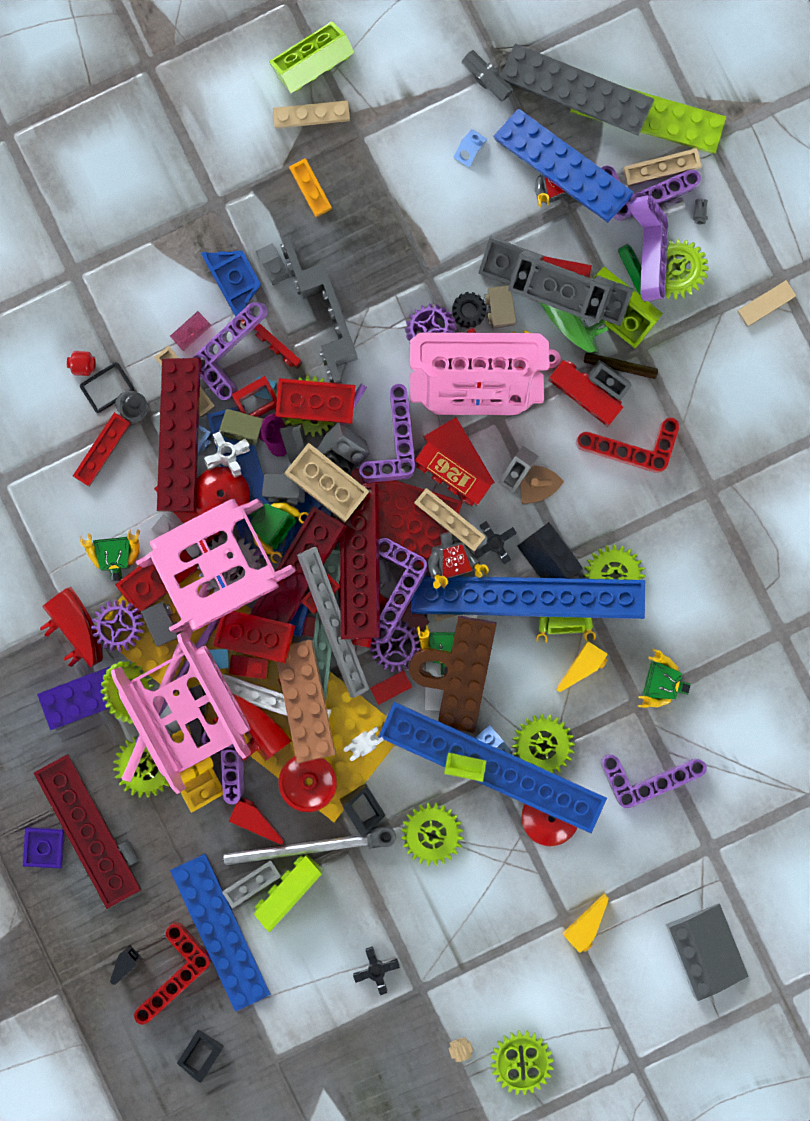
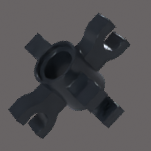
M487 521L482 523L480 528L488 539L484 546L474 551L477 559L492 551L498 554L503 564L511 561L503 546L506 540L517 534L515 529L512 527L501 535L494 534ZM498 538L501 542L500 547L493 548L490 545V540Z
M373 946L368 947L365 952L370 964L368 969L353 973L355 983L370 978L376 981L379 994H386L388 990L383 977L385 972L400 968L398 959L382 963L377 960ZM379 966L382 969L381 974L374 975L371 972L372 967Z

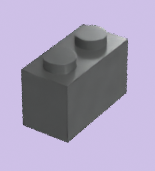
M600 359L588 374L590 380L618 400H621L632 386L628 379Z
M264 474L262 497L268 503L286 502L289 505H297L298 502L304 503L306 491L286 475Z
M161 602L141 611L157 647L178 639L177 635L180 632L174 633L169 630V627L177 624V622L172 620L171 615H173V611L169 604L166 605L165 602Z

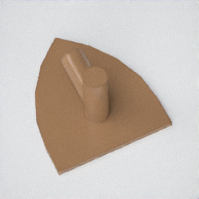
M533 465L520 484L522 504L539 502L550 497L560 488L564 481L553 471Z

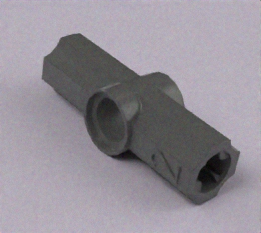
M474 50L464 57L461 63L475 76L476 81L483 88H488L501 102L510 96L513 88L500 76V73L492 64H487Z

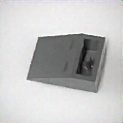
M339 422L324 436L317 448L318 451L348 475L370 455L366 440Z

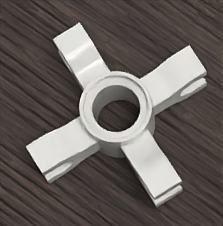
M220 431L213 434V440L218 447V453L204 458L207 469L211 470L218 464H222L223 466H229L234 477L241 475V468L236 462V456L250 451L246 438L233 445L224 441ZM224 453H231L229 456H223Z
M374 727L368 733L367 731L363 732L351 740L352 743L344 748L345 752L348 750L353 752L350 758L351 761L358 758L360 754L362 757L384 740L383 737H376L377 727Z

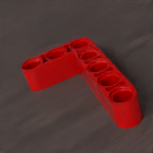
M666 418L661 423L652 451L590 432H582L576 439V446L578 449L654 473H660L668 466L679 430V423L674 418ZM665 423H671L674 426L673 432H668L665 429ZM580 438H589L590 444L588 446L582 445ZM660 441H666L668 443L667 450H662L660 448ZM605 442L608 445V450L605 452L601 451L598 447L599 443ZM618 448L626 450L625 457H620L617 454ZM637 453L644 455L645 461L643 463L636 461L635 455ZM655 459H660L663 462L662 468L654 466Z
M179 922L172 923L167 928L165 934L169 942L187 962L137 1008L134 1013V1019L138 1024L144 1025L151 1021L202 974L211 963L208 952L186 927ZM171 928H178L180 936H173ZM185 942H190L193 945L192 951L185 950ZM197 957H204L206 965H199ZM183 970H189L192 973V978H185L182 974ZM174 983L177 986V991H170L168 984ZM154 997H161L163 1004H155ZM146 1010L149 1015L148 1018H142L139 1011Z

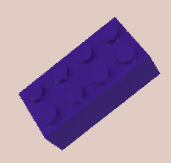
M111 666L37 694L50 730L110 709V707L106 708L107 702L102 699L105 695L101 693V690L104 689L101 686V682L104 681L103 675L106 674V670L111 668Z

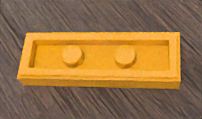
M306 158L289 166L314 216L318 217L330 211L332 206Z

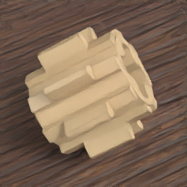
M466 1037L450 1042L449 1052L451 1058H455L456 1062H462L472 1057L473 1047Z

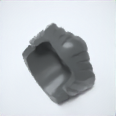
M134 391L122 392L115 402L116 409L120 415L133 423L142 421L149 411L145 397Z

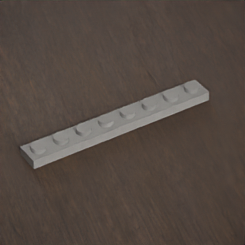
M312 547L297 556L350 697L355 698L369 690L352 641L341 640V612L317 547Z

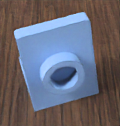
M471 129L462 139L454 158L470 167L477 152L486 143L487 138ZM461 151H467L470 159H464L461 156Z
M200 425L199 429L205 435L198 444V456L202 450H206L211 443L209 439L212 436L211 432Z
M490 725L476 736L477 739L496 748L505 749L504 751L508 753L512 752Z

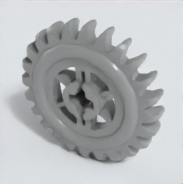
M228 535L225 541L221 536H219L218 543L212 540L213 546L208 545L210 551L226 543ZM234 536L249 567L254 569L261 567V564L255 563L260 556H253L256 549L249 550L251 543L244 545V538L238 542L237 536ZM228 552L229 559H231L232 552ZM238 566L231 569L230 572L224 573L223 577L228 586L245 576L244 568L241 575L237 573ZM203 572L199 574V577H204ZM235 574L239 576L237 579L230 581L231 576ZM215 578L203 583H209L208 591L212 588H215L214 593L221 590Z

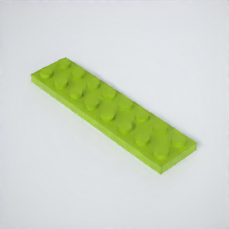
M631 89L654 99V103L640 133L691 148H697L708 153H716L726 116ZM570 110L571 113L595 119L576 110Z

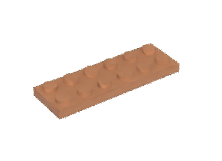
M313 640L290 644L286 663L277 662L297 763L336 755Z

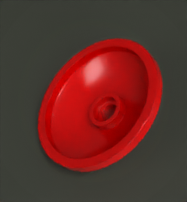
M214 467L211 470H206L197 478L196 511L199 515L231 499H235L238 506L247 504L250 501V490L246 480L242 475L234 477L228 467ZM223 491L225 494L223 497H218L217 492Z
M295 756L287 761L280 772L279 790L284 801L292 808L302 812H314L325 807L334 797L337 788L336 773L332 765L324 758L297 763ZM307 778H311L313 780V783L311 785L307 784Z
M524 804L521 814L522 825L526 834L536 843L544 846H558L568 841L576 832L577 827L558 818H555L553 822H549V814Z

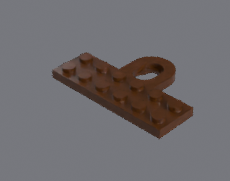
M458 615L451 652L424 648L412 656L409 664L411 678L420 686L444 690L438 717L439 722L457 730L475 733L497 622ZM440 661L446 665L447 673L442 677H435L423 669V664Z

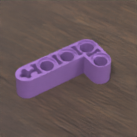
M206 731L202 734L201 738L204 745L210 742ZM233 744L221 750L223 798L228 804H236L245 792L243 760L237 754ZM228 752L234 753L236 759H231ZM229 771L235 772L237 778H232Z

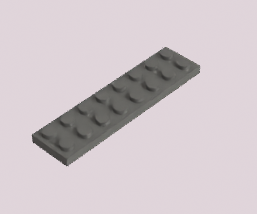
M516 43L500 75L511 85L638 136L654 103V99Z

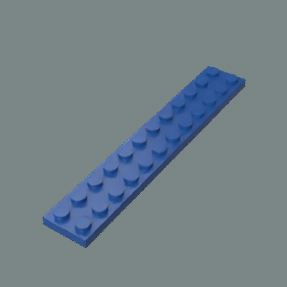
M424 576L411 602L412 614L645 619V580L478 578L455 576L447 579L448 584L444 588L441 585L436 589L433 586L435 579L432 576Z
M395 701L378 736L379 738L383 737L387 742L443 767L446 766L448 752L486 760L483 782H476L591 834L607 800V797Z

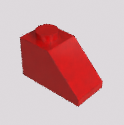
M231 655L229 674L267 679L270 660Z

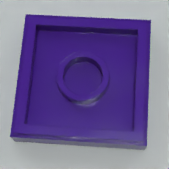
M25 827L23 867L61 869L63 864L64 829Z

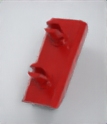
M70 586L42 606L51 619L41 626L40 630L42 631L50 627L44 634L49 637L51 633L59 628L75 649L64 657V661L73 657L68 666L73 667L75 663L83 658L89 667H93L103 659L101 644L97 643L99 637L93 636L97 631L91 628L94 626L91 617Z
M233 694L250 726V731L244 733L250 741L247 743L251 752L250 755L258 751L264 761H267L291 742L286 733L266 713L251 702ZM218 717L213 719L214 724L218 722Z

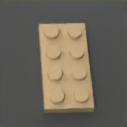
M310 443L305 446L284 472L288 478L344 522H346L369 493V490Z

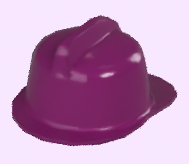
M271 413L263 419L259 439L266 444L273 455L283 457L287 452L280 429L286 426L282 418L275 417V413Z

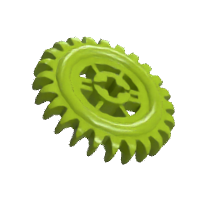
M677 239L675 244L672 240L669 241L667 261L672 257L674 259L670 261L669 265L666 264V269H668L665 285L667 299L670 298L671 294L674 295L675 300H677L678 294H681L682 298L685 299V292L692 296L691 289L699 291L697 284L704 285V281L701 278H708L707 274L703 272L709 271V267L705 265L708 264V260L704 258L706 254L700 252L701 247L694 248V242L688 245V240H684L681 243L680 239ZM676 256H680V257H683V258H682V259H676ZM689 263L691 264V270L686 269V265Z
M615 544L612 550L606 545L605 552L599 548V555L592 553L594 560L587 559L590 566L584 567L588 573L583 574V577L588 579H614L610 576L602 577V575H610L614 571L619 575H627L626 577L616 578L617 580H640L646 577V575L640 574L641 571L645 570V567L638 566L642 560L635 561L637 554L630 556L631 549L624 552V546H621L617 550ZM617 562L620 563V565L618 567L611 568L609 563ZM607 565L609 570L601 572L602 568ZM622 565L626 568L627 573L620 569Z
M120 661L117 664L111 665V668L107 669L106 674L103 675L104 681L101 682V686L104 689L101 690V693L105 696L102 699L107 702L106 708L110 707L109 712L111 714L115 713L116 719L121 718L123 723L127 721L129 724H132L133 721L119 696V690H117V686L113 681L111 671L121 667L130 681L146 672L140 673L142 666L135 668V662L129 665V661L124 663ZM151 677L140 679L145 689L150 690L155 687V684L148 685V682L152 679Z
M541 714L538 720L533 715L532 722L526 718V726L520 723L522 731L515 730L519 737L512 738L517 742V744L512 745V748L517 749L513 755L520 756L519 758L554 773V769L561 772L560 765L567 767L564 761L572 760L568 754H573L574 751L569 749V747L574 746L575 743L569 742V740L574 736L567 735L570 728L563 729L565 722L558 724V717L551 721V714L548 715L547 719ZM540 731H547L551 733V736L549 738L542 737ZM538 732L539 738L536 740L531 739ZM553 736L556 738L557 745L552 744L551 738ZM543 740H546V744L555 747V749L548 747L541 751V747L537 744L543 743ZM529 746L535 747L536 752L534 754L531 753ZM551 751H555V754L552 757L548 758L547 754ZM538 753L545 754L546 759H538L535 756Z
M133 736V743L126 740L127 747L120 746L123 753H116L120 758L113 761L119 765V767L113 769L120 772L115 776L116 779L123 777L136 745L135 741L137 738ZM145 747L143 752H147V754L138 763L136 768L137 777L133 775L131 782L122 779L119 785L126 784L124 791L131 788V795L138 791L139 798L142 797L144 792L146 797L149 798L151 791L157 796V789L164 792L163 785L170 786L165 776L159 770L156 776L152 774L156 764H154L147 747ZM147 762L146 766L149 769L143 771V767L140 764ZM147 774L152 777V779L143 780Z
M427 803L426 809L419 805L420 811L418 812L416 809H413L414 816L407 814L410 821H403V824L407 826V828L401 829V832L406 833V835L401 837V840H407L403 847H410L407 854L414 853L413 860L420 857L419 864H422L424 860H426L427 866L430 865L431 861L437 866L438 860L445 864V857L452 860L450 853L457 855L458 852L455 850V847H462L457 842L464 839L458 835L464 830L457 828L462 822H455L458 815L451 816L452 809L445 812V805H442L440 809H438L437 803L434 804L433 808H431L430 803ZM431 820L438 821L443 825L438 828L432 825ZM430 821V826H421L424 822ZM443 827L446 829V836L440 832ZM432 830H435V834L438 837H433L432 839H429V835L427 833L432 832ZM418 832L424 834V839L421 842L418 838ZM426 841L429 844H433V848H427L422 843ZM439 841L443 842L442 845L435 848L434 844H436Z

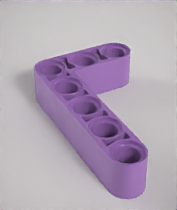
M606 165L601 168L620 182L613 167ZM693 169L635 193L631 198L646 195L652 196L653 192H658L661 198L653 199L658 205H661L663 202H668L696 189L701 181L700 173ZM686 178H694L695 184L688 183ZM669 185H676L678 191H671ZM630 199L623 206L626 213L620 214L617 212L614 219L624 221L633 217L630 210Z
M651 195L631 198V213L644 228L641 297L644 302L664 299L668 219Z
M250 303L193 356V358L201 359L203 357L205 359L204 367L201 366L200 377L221 400L232 399V394L238 391V388L217 362L266 318L268 308L263 303ZM256 306H258L260 309V314L258 316L254 314V308ZM242 319L246 321L245 329H242L240 326ZM228 332H231L233 336L231 342L227 340ZM215 344L219 347L218 354H215L213 351ZM213 372L217 373L218 378L216 381L212 379ZM226 386L230 389V394L228 396H226L224 393V388Z
M395 384L390 390L396 459L368 461L361 464L359 476L364 482L403 480L411 478L414 474L415 460L407 388L402 384ZM401 391L404 395L401 398H397L394 396V392ZM402 409L406 414L404 416H397L395 412ZM399 428H405L407 430V434L400 435L397 432V430ZM406 446L409 452L403 454L399 451V448ZM408 465L411 467V471L403 472L401 467ZM390 467L392 472L384 474L382 468ZM369 468L373 471V474L366 476L363 474V470Z
M387 538L379 540V556L401 567L405 572L380 615V629L386 630V636L382 639H374L381 644L388 642L428 569L427 562L423 557ZM381 545H390L389 551L385 553L381 552ZM400 553L407 555L406 560L403 562L397 560V555ZM422 562L424 567L422 570L416 571L413 568L414 564ZM407 579L415 581L411 588L405 587L404 582ZM399 595L405 597V602L401 605L395 603V598ZM389 612L396 614V618L392 622L387 621L385 618Z
M607 754L601 759V766L619 805L624 808L634 807L697 779L707 771L705 762L694 758L631 786L620 760L616 756ZM609 758L615 760V766L611 769L606 767V761ZM699 762L701 770L698 773H694L692 766L694 763ZM678 770H682L684 776L681 780L677 781L675 773ZM617 776H622L623 783L620 786H615L613 782ZM660 778L666 780L664 788H658L657 781ZM642 786L648 787L649 791L646 796L639 794V789ZM624 794H630L631 801L628 804L622 803L621 799Z

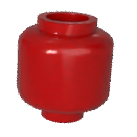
M73 351L71 357H67V368H70L73 375L89 376L95 371L96 359L89 351Z

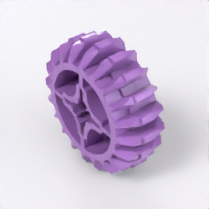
M430 303L428 308L421 305L422 310L418 311L415 309V315L409 314L411 321H406L408 327L405 328V332L407 333L406 338L408 341L417 335V330H420L421 333H455L453 331L457 329L456 325H454L456 321L452 317L451 312H447L444 306L440 309L438 304L434 308ZM438 318L445 322V328H441L438 325Z
M114 600V606H112L111 602L108 601L106 602L107 609L101 605L100 609L103 612H95L99 619H92V622L97 623V626H92L91 628L92 630H98V632L94 633L93 636L101 637L97 641L98 644L105 641L104 649H107L110 645V651L112 652L116 646L118 652H122V646H124L125 650H129L128 643L136 646L133 639L141 640L137 632L144 633V630L138 629L139 626L144 625V622H138V619L143 618L141 614L135 615L139 611L138 608L131 611L132 603L125 607L126 601L122 600L119 606L118 600ZM119 610L115 619L112 621L105 620L109 613ZM124 612L128 613L131 617L133 626L125 623ZM120 621V624H122V626L127 627V629L121 628L116 631V628H114V626L110 625L109 623L114 624ZM103 626L111 629L112 640L105 635ZM122 632H131L127 639L117 642Z
M400 620L395 630L405 633L399 639L390 637L395 642L404 639L399 646L404 652L403 654L400 651H392L389 654L388 652L391 650L392 644L388 640L389 649L382 655L380 643L376 641L371 642V644H376V648H371L370 651H377V654L372 657L373 659L380 658L377 662L378 665L382 662L385 663L383 669L386 670L388 665H391L390 671L393 672L394 666H398V672H401V665H404L407 670L409 667L406 663L410 662L415 651L421 650V648H416V644H420V640L415 641V638L419 637L418 633L412 635L415 628L412 627L410 630H407L409 623H405L404 627H401ZM380 629L379 639H382V637L386 636V630L382 631ZM409 637L412 641L410 655L403 649V643ZM393 653H399L405 660L391 662L387 659Z

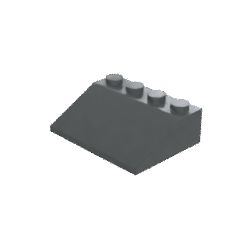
M720 903L666 924L693 996L697 1001L713 996L749 977Z

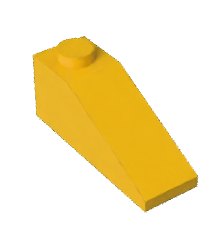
M586 641L556 690L561 692L594 673L599 668L602 669L608 661L606 658L608 654L589 641Z
M605 893L563 932L564 937L579 953L582 951L586 952L593 945L592 941L595 939L609 900Z

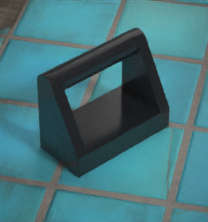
M367 784L360 786L340 799L344 810L361 837L367 834L385 817V813ZM362 794H364L376 814L362 822L352 806Z
M131 945L127 946L118 955L110 979L112 985H116L143 959Z
M197 1030L177 1061V1064L201 1083L221 1053L224 1045L201 1030ZM202 1039L213 1050L198 1071L186 1062Z

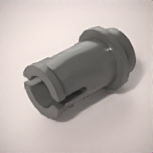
M703 199L695 200V216H693L695 224H705L708 220V216H706L708 200L704 199V202H702Z
M128 839L117 846L127 865H131L139 859L131 847L132 843Z

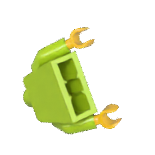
M539 617L538 630L540 633L537 634L536 641L538 642L539 636L543 635L546 638V643L548 640L546 631H548V634L583 633V638L588 641L587 635L592 633V639L595 640L596 634L592 631V618Z

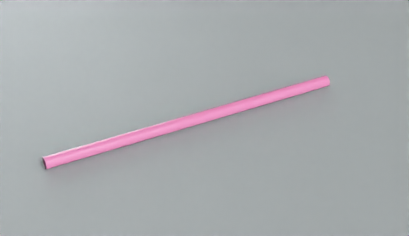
M209 583L202 584L198 593L200 597L208 596L210 590H207ZM191 627L183 630L191 638L193 633ZM179 642L172 658L183 653ZM182 657L169 663L159 689L173 681ZM160 695L156 696L153 702L158 714L165 701V698ZM141 736L137 740L122 777L123 780L131 782L146 747Z

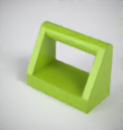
M448 752L444 774L483 782L486 760Z

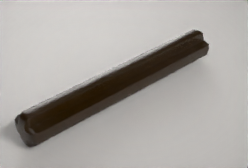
M589 352L585 353L583 359L584 363L595 365L600 359L614 370L656 379L658 375L657 368Z

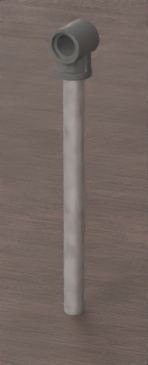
M384 826L371 829L362 837L361 835H353L224 854L225 865L366 845H368L369 849L390 847L394 844L396 833L393 828ZM383 832L390 833L391 840L383 841L381 834Z

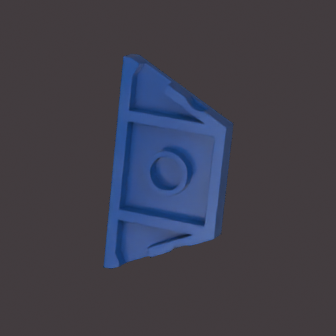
M243 251L202 252L203 259L236 317L248 305L260 288L261 283Z

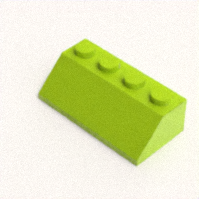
M331 21L270 60L269 63L283 85L292 93L300 90L306 83L316 80L325 71L333 69L339 62L347 60L355 52L346 34Z
M605 266L594 277L601 276L628 286ZM633 290L622 325L619 326L605 321V325L636 349L664 313L650 302H644L641 295Z
M308 854L304 857L300 855L293 863L295 868L291 872L287 870L280 878L283 881L278 886L274 884L267 892L269 897L265 901L261 899L254 907L257 909L254 915L269 933L324 871Z

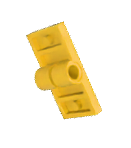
M182 729L170 735L176 743H181L184 740ZM210 756L180 772L181 779L186 787L180 793L191 813L223 795V787L213 770L214 765Z

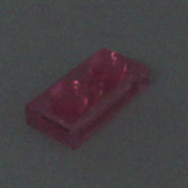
M197 311L170 337L184 351L208 330L211 324Z

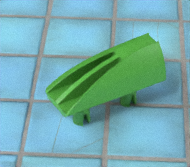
M540 303L551 321L569 340L587 352L597 353L600 351L594 337L609 330L607 326L598 329L606 323L605 320H601L598 324L596 323L588 327L583 318Z

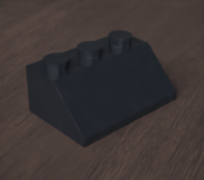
M550 522L517 545L540 578L570 579L583 569Z

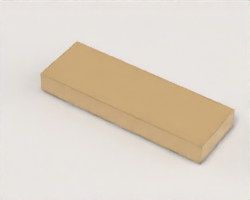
M785 280L737 312L748 327L795 298L796 294L787 280Z

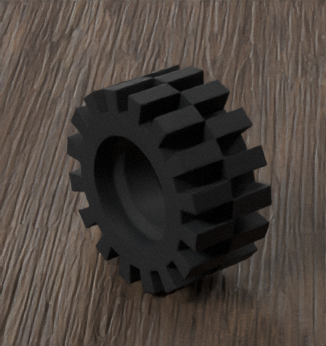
M474 292L460 294L452 306V316L461 327L475 328L482 323L486 315L484 299H481V296L479 294L476 295ZM467 303L473 304L477 309L476 314L472 317H466L462 313V307Z

